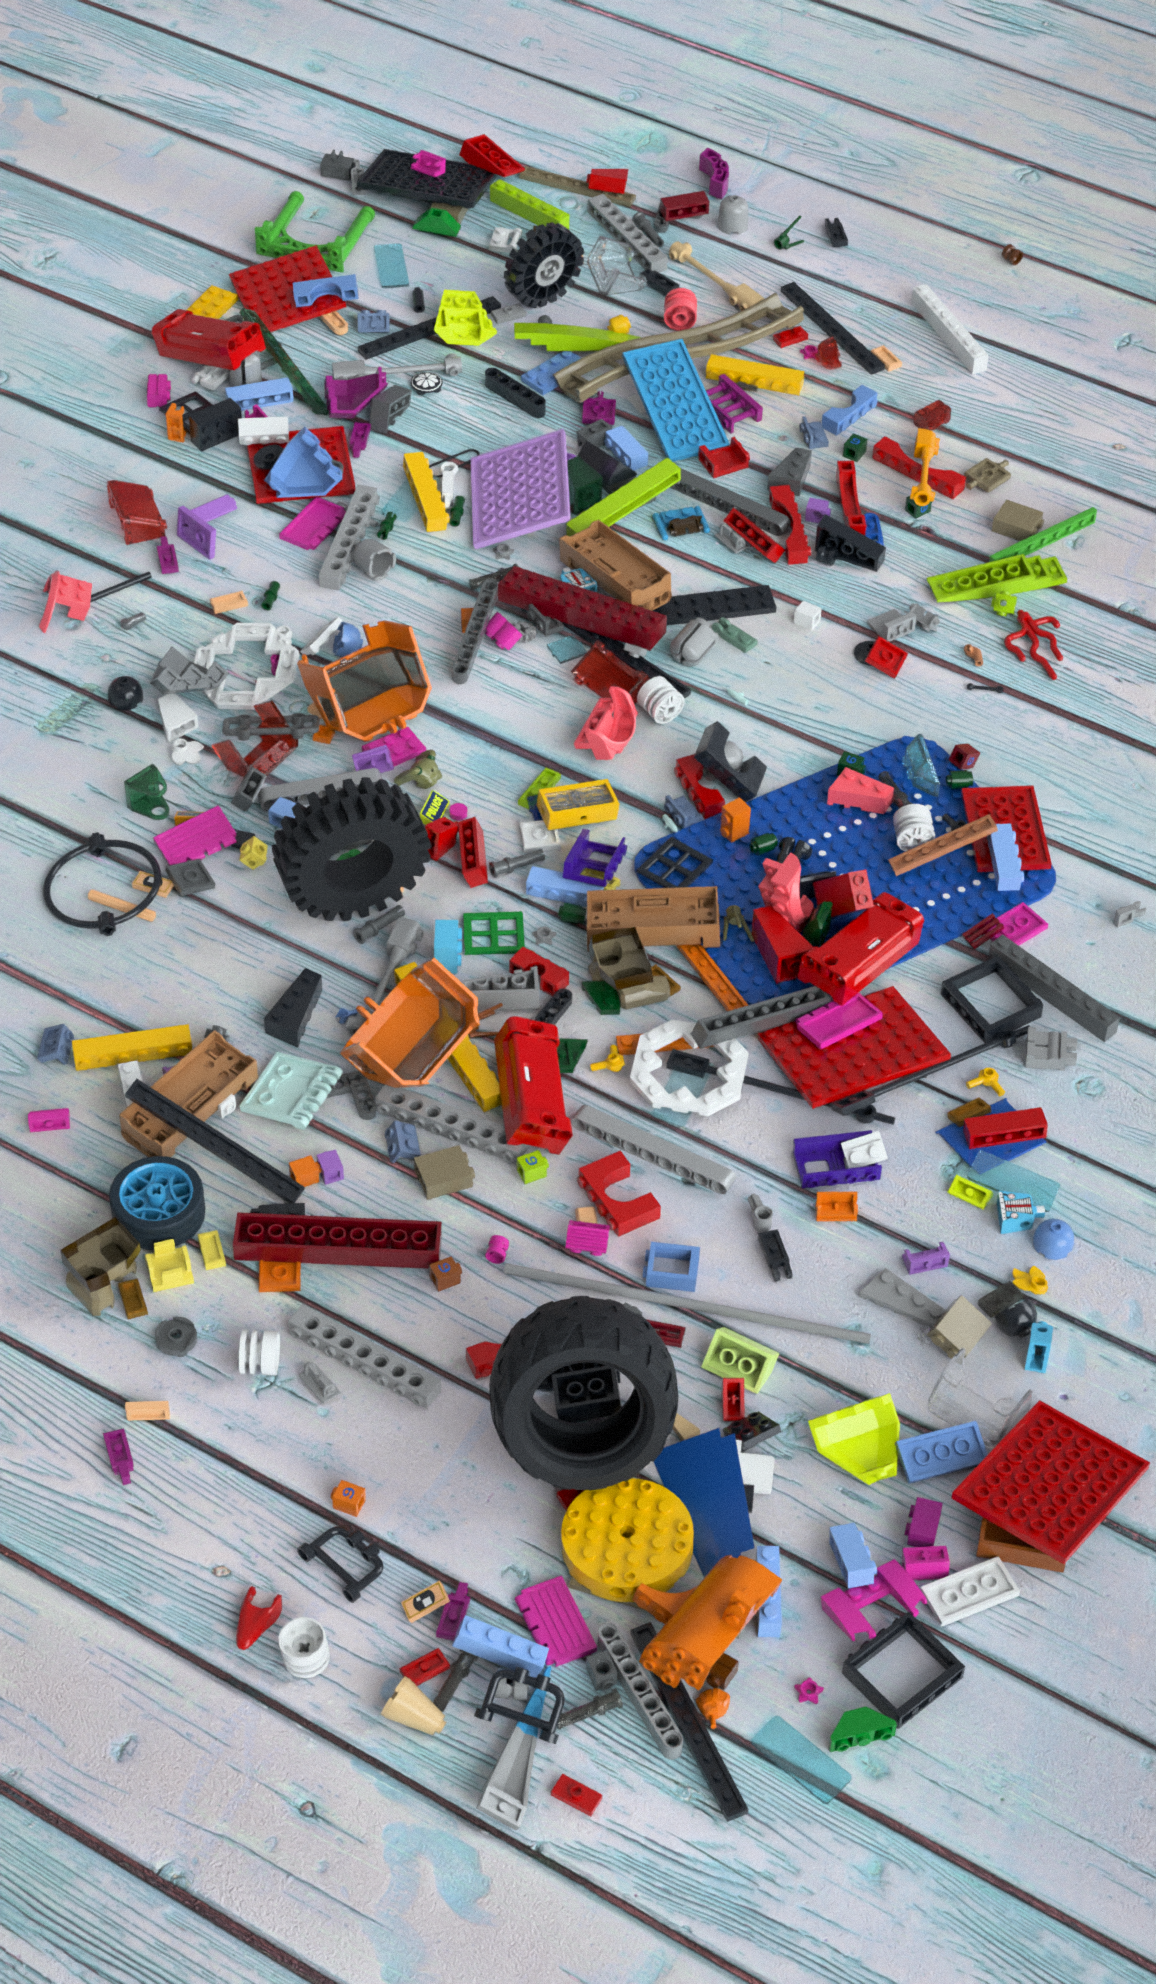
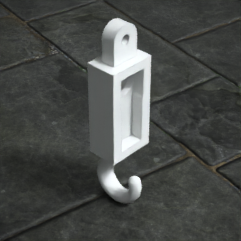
M445 462L439 468L440 472H443L442 502L445 504V509H450V505L453 506L454 475L458 471V466L453 462ZM445 467L453 468L451 471H444Z

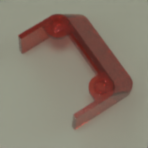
M272 700L253 706L263 720L258 728L290 727ZM291 734L259 735L262 742L244 758H242L230 739L213 743L211 746L225 767L233 773L244 777L248 770L254 767L268 776L298 747L299 741L294 739Z

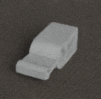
M354 159V168L351 169L352 195H366V190L359 188L360 191H358L357 181L364 174V169L360 167L359 159Z

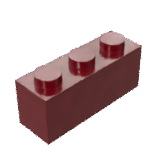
M704 191L660 198V212L665 221L709 214L710 201Z

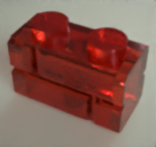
M939 399L916 411L913 423L921 429L935 430L938 426L947 424L950 421L951 407Z

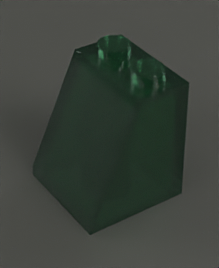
M579 456L567 461L569 501L574 515L591 508L595 503L602 500V476Z

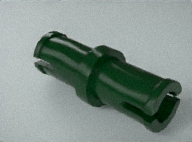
M463 496L455 497L454 505L450 510L451 518L449 524L453 527L459 526L461 516L464 514L465 498Z
M388 512L380 524L377 536L380 538L382 534L381 540H386L389 532L393 530L394 522L397 518L395 513L391 517L393 512Z
M271 581L268 590L264 593V600L261 603V607L264 610H271L273 602L277 600V593L280 588V584L277 581Z

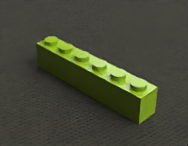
M501 179L490 185L491 202L538 226L541 224L546 226L547 223L553 222L555 225L559 223L569 229L570 214Z

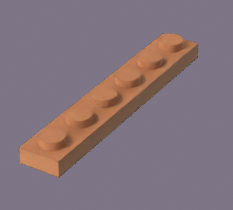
M989 814L890 858L888 861L895 875L898 876L998 831Z

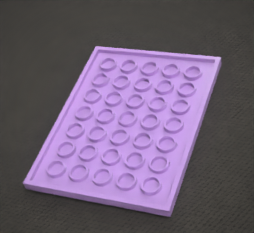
M564 429L471 458L473 545L475 549L484 548L571 520L566 433Z

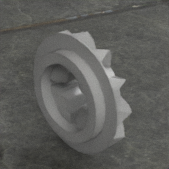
M518 621L517 624H512L522 634V637L517 642H529L536 637V627L532 623L527 624L526 621L524 623Z

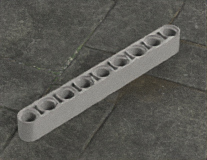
M582 1105L571 1119V1124L575 1129L716 1193L725 1194L736 1179L735 1173L729 1168L588 1105Z

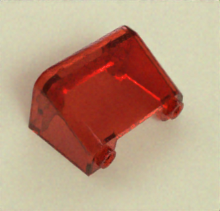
M118 480L106 482L109 505L111 509L115 508L121 522V529L124 530L126 545L165 536L167 523L165 519L162 520L153 499L152 488L149 489L147 485Z
M597 640L571 670L574 676L573 680L580 686L582 684L601 698H612L609 692L611 686L622 688L630 694L633 703L636 704L638 692L650 680L649 676L643 671L640 672L632 669L615 657L613 652L604 648L605 645Z

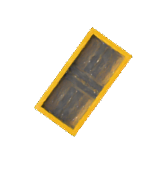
M608 779L539 789L537 807L547 830L616 820L619 802Z

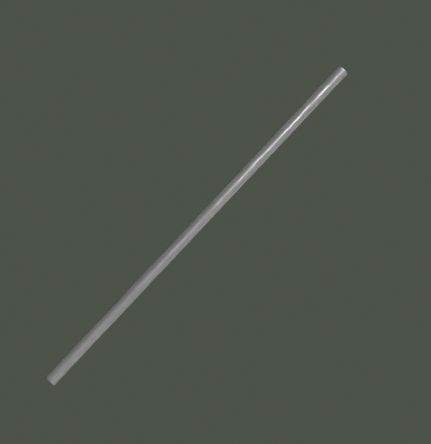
M508 1263L504 1267V1273L865 1344L870 1343L871 1334Z

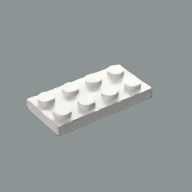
M999 1556L920 1588L941 1627L1015 1598L1020 1594L1019 1588Z

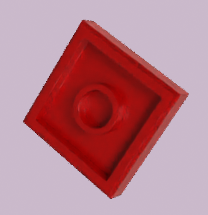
M878 636L865 662L895 679L908 653Z

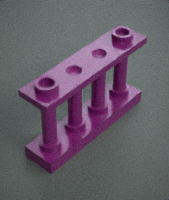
M725 374L719 376L717 386L706 390L708 396L720 391L725 394L717 399H710L721 426L730 434L734 433V423L751 417L756 422L762 420L763 407ZM728 400L734 402V404L723 409L718 406ZM739 408L744 411L734 417L728 415V413Z

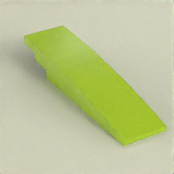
M514 323L515 339H530L531 345H546L547 351H599L628 340L641 338L630 334L582 326Z
M1024 554L928 577L926 580L937 602H952L996 597V593L1000 594L1001 591L1016 594L1067 583V576L1056 556L1042 559L1040 555L1026 558Z

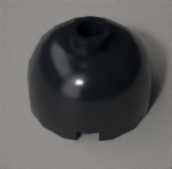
M117 677L108 687V701L112 707L113 705L117 706L118 710L135 709L138 707L137 704L143 701V689L134 677Z
M1026 1300L1015 1304V1307L1003 1310L994 1318L997 1326L1004 1334L1009 1336L1019 1335L1020 1338H1023L1030 1334L1032 1323H1036L1037 1312L1031 1300Z

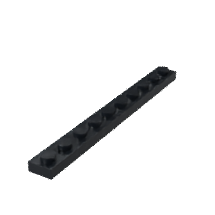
M795 282L781 286V292L797 307L802 306L804 309L803 313L866 371L873 375L884 370L885 364Z
M494 296L481 300L482 308L486 310L487 314L501 308V303ZM437 317L358 346V352L367 360L437 334L434 331Z
M561 622L569 630L645 681L661 676L680 692L684 699L691 695V689L639 655V658L630 656L629 651L624 650L625 645L618 640Z
M136 1078L125 1093L126 1098L288 1203H296L303 1193L304 1186Z
M651 1622L630 1630V1635L642 1655L645 1647L657 1634ZM649 1671L726 1821L729 1822L748 1814L749 1809L682 1681L680 1680L677 1687L673 1688L671 1685L664 1683L652 1671Z

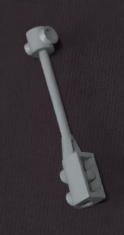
M450 353L444 358V363L382 368V372H386L387 375L445 369V374L457 376L459 373H462L461 357ZM364 360L332 362L333 380H350L374 374L378 367L365 366Z
M399 917L387 941V956H390L388 967L372 997V1000L377 1004L394 969L408 957L409 953L415 954L417 949L415 941H421L424 931L421 930L420 924L415 920ZM369 1006L366 1009L370 1014L374 1011ZM360 1013L356 1017L350 1016L347 1023V1031H350V1034L353 1035L366 1021V1018L362 1017Z

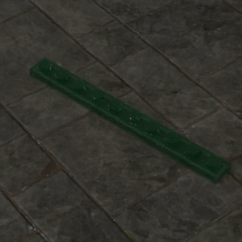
M242 308L240 314L244 318L243 320L259 324L266 351L279 364L282 372L295 385L296 390L304 397V401L310 405L312 411L317 415H328L327 405L256 312Z

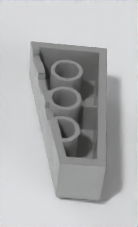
M537 966L530 967V971L522 972V969L515 970L514 974L503 975V973L495 974L493 978L484 976L461 981L478 997L477 1010H487L499 1003H502L503 1006L496 1010L539 1009Z

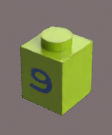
M539 1150L517 1157V1172L524 1184L547 1177L549 1164L546 1157H542Z

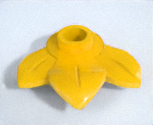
M1032 1266L1029 1273L1013 1268L1012 1275L1015 1280L1012 1283L1017 1288L1031 1291L1037 1295L1047 1292L1048 1285L1045 1275L1036 1266Z

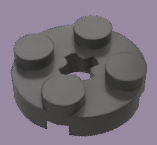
M177 1316L173 1317V1320H164L157 1326L155 1331L157 1348L163 1353L172 1356H186L194 1348L198 1339L193 1322L184 1317ZM177 1333L180 1334V1338L174 1339L172 1335L176 1336Z

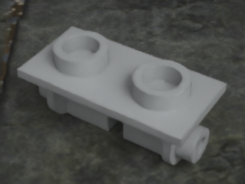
M720 524V532L714 536L735 554L749 547L745 543L744 538L732 532V529L727 524Z
M912 603L909 607L910 611H904L906 614L913 612L916 615V623L917 621L922 623L920 627L928 632L930 630L937 632L934 627L940 623L939 618L929 611L923 616L926 609L919 604Z
M310 1362L304 1364V1372L299 1374V1377L323 1404L341 1393L316 1364Z

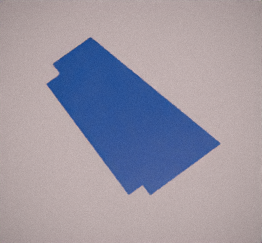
M717 1428L664 1447L654 1461V1464L664 1487L674 1493L689 1511L694 1531L693 1554L705 1577L722 1557L731 1555L733 1558H738L742 1552L754 1549L735 1434L721 1438L720 1429Z

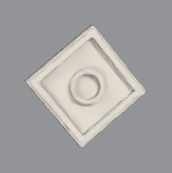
M543 820L519 822L524 853L534 852L539 849L543 851L561 850L558 829L547 830Z

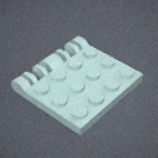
M276 1052L240 1104L241 1112L292 1124L297 1129L305 1130L309 1121L313 1118L311 1112L315 1113L318 1111L327 1094L332 1090L329 1085H335L343 1072L336 1066Z

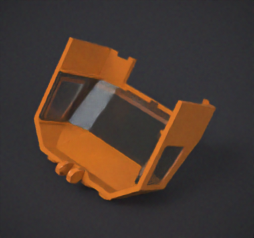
M387 620L379 621L377 626L362 625L368 645L324 667L309 664L306 654L301 656L302 660H299L297 665L304 685L327 728L366 742L372 740L373 736L377 734H383L387 731L393 734L396 733V726L400 729L406 728L405 720L417 717V714L423 712L432 687L412 626Z
M432 958L411 970L379 1005L367 996L364 998V1002L374 1011L370 1014L364 1007L357 1006V1012L366 1018V1021L347 1041L340 1054L368 1080L394 1088L423 1087L430 1083L427 1081L469 1032L480 1025L477 1011L478 997L437 959Z

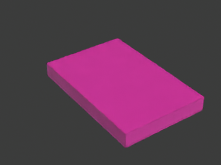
M1022 902L997 917L999 922L1004 925V929L993 936L991 940L995 941L1003 934L1017 945H1021L1048 929V923ZM995 925L994 927H992L991 929H989V930L987 931V933H988L989 931H991L993 928H995L996 925Z

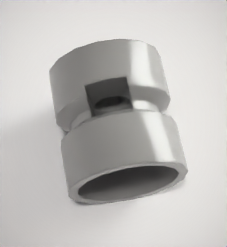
M503 1678L499 1682L495 1698L508 1699L509 1696H513L514 1700L527 1701L529 1685Z

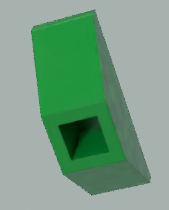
M431 207L417 217L413 229L457 237L461 225L447 210Z
M866 1706L843 1713L830 1737L829 1751L842 1752L849 1747L865 1746L877 1740H888L895 1736L897 1723L895 1720Z

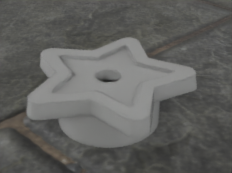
M500 544L497 548H493V552L496 553V559L505 558L510 560V554L514 553V549H510V546L507 544Z
M543 926L538 928L537 931L532 932V935L536 938L537 945L542 943L552 945V938L556 936V932H552L550 928Z

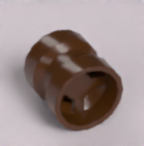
M1008 244L1002 251V257L1009 260L1013 265H1017L1023 258V252L1016 249L1012 244Z

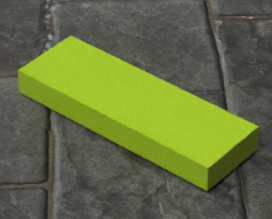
M545 767L518 799V805L534 811L537 807L539 789L554 787L561 779V774Z

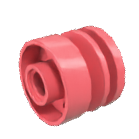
M686 288L671 290L667 293L664 303V321L666 325L676 331L693 327L697 319V298L695 294Z

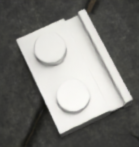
M879 1131L841 1143L849 1168L865 1167L888 1159Z

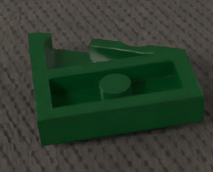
M582 981V990L587 992L589 1000L596 1006L600 1015H620V1001L616 989L606 981Z
M559 1038L560 1044L557 1047L560 1073H573L587 1046L588 1039Z

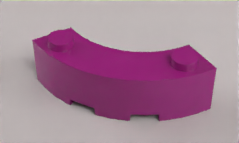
M707 147L700 154L699 170L710 177L709 195L723 199L728 191L729 166L727 161H724L718 152Z

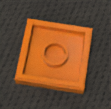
M259 1261V1292L301 1291V1262Z

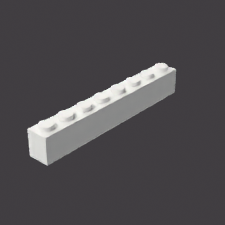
M927 284L914 287L911 304L972 374L986 371L988 354Z

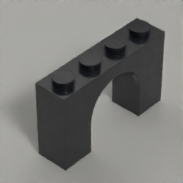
M716 721L705 728L694 758L734 795L747 802L757 796L767 766L756 756H753L742 763L739 772L733 769L728 763L724 751L730 732L721 723Z

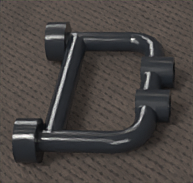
M332 1527L312 1543L308 1544L305 1542L297 1548L299 1556L305 1562H309L315 1556L318 1557L348 1584L342 1589V1592L351 1603H354L361 1597L360 1591L377 1579L384 1568L383 1561L378 1556L380 1553L378 1547L374 1543L366 1546L362 1542L365 1538L359 1530H355L352 1533L345 1527ZM333 1536H343L352 1548H356L361 1552L366 1561H371L375 1565V1568L359 1582L320 1548Z
M517 1666L515 1671L501 1669L493 1674L482 1707L476 1708L474 1717L491 1722L495 1713L542 1729L539 1739L556 1744L559 1735L555 1734L565 1701L560 1687L550 1683V1677L538 1674L537 1678L528 1675L529 1670ZM508 1678L552 1693L556 1701L549 1722L493 1703L500 1680Z

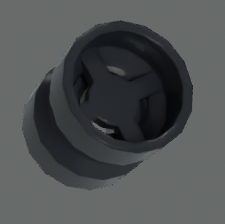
M820 545L816 554V561H825L828 565L833 566L837 559L838 550L834 548L828 549L827 546Z

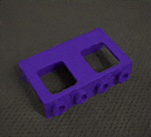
M582 829L564 861L562 878L606 887L608 882L612 881L614 872H617L618 864H621L623 856L626 855V838L623 837L617 847L589 841L590 830ZM595 851L613 855L609 863L590 859L591 854ZM584 868L605 872L604 880L580 874Z
M872 1130L794 1139L792 1152L802 1189L880 1180L882 1165H878V1163L868 1165L867 1167L846 1169L844 1164L845 1155L841 1146L843 1142L871 1134ZM826 1161L829 1171L806 1173L804 1164L807 1162Z

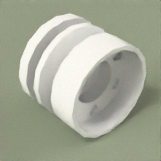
M657 676L648 680L641 687L637 695V702L657 723L665 724L679 715L684 706V697L664 677Z
M908 804L898 809L893 816L897 845L905 852L935 839L931 812L924 805Z
M243 1329L237 1349L240 1374H246L248 1365H250V1374L254 1375L257 1365H260L262 1375L276 1376L280 1357L279 1331H264L262 1340H259L257 1330H253L250 1339L249 1330Z
M308 1617L295 1618L287 1622L281 1629L278 1637L279 1648L284 1666L289 1673L295 1677L309 1678L318 1675L327 1667L330 1660V1651L325 1630L318 1621Z

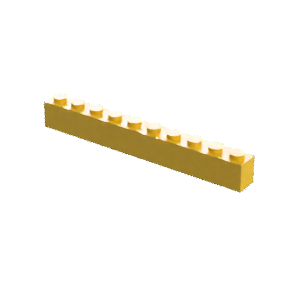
M412 962L394 969L395 984L397 985L411 970L417 967V964ZM445 1004V1022L432 1036L441 1051L461 1029L458 1019H454L449 1006H445ZM467 1035L447 1059L482 1111L486 1112L502 1105L500 1085L494 1071H490L485 1058H481L476 1045H472Z

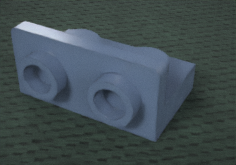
M361 310V313H357L358 333H390L389 313H386V310H377V313H370V310Z
M803 416L799 429L803 433L804 442L807 443L809 449L828 447L829 441L821 422L808 423L806 416Z
M670 795L665 796V811L674 818L675 823L680 825L682 829L703 821V817L684 795L674 800Z
M64 1023L44 1029L37 1056L41 1063L59 1059L63 1065L68 1064L74 1035Z

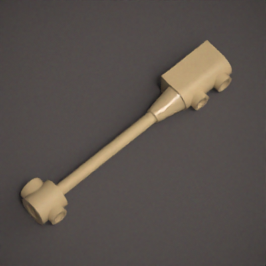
M676 241L671 245L669 249L671 260L677 259L681 263L688 261L720 285L729 296L730 304L733 306L737 304L740 311L764 300V297L745 283L735 286L725 282L691 257L692 247L688 242L682 244Z

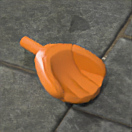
M719 1688L707 1689L700 1693L699 1697L695 1700L702 1715L707 1720H710L712 1729L716 1728V1719L726 1714L730 1704V1695Z

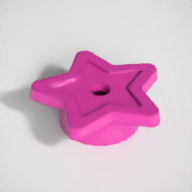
M807 345L804 349L800 350V353L804 355V359H817V354L821 350H817L814 345Z
M810 1677L802 1682V1684L794 1686L800 1693V1703L810 1701L818 1704V1695L824 1690L823 1687L818 1686L816 1682L812 1681Z

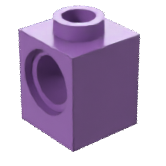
M809 498L805 521L819 523L825 514L830 516L831 508H829V501Z
M336 1149L317 1154V1162L321 1168L320 1175L325 1185L344 1180L343 1165Z

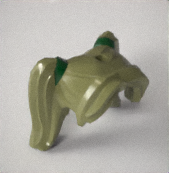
M430 749L417 755L415 758L416 762L409 770H405L395 777L394 783L400 786L415 780L417 782L416 786L423 789L434 786L437 780L443 777L435 762V751Z

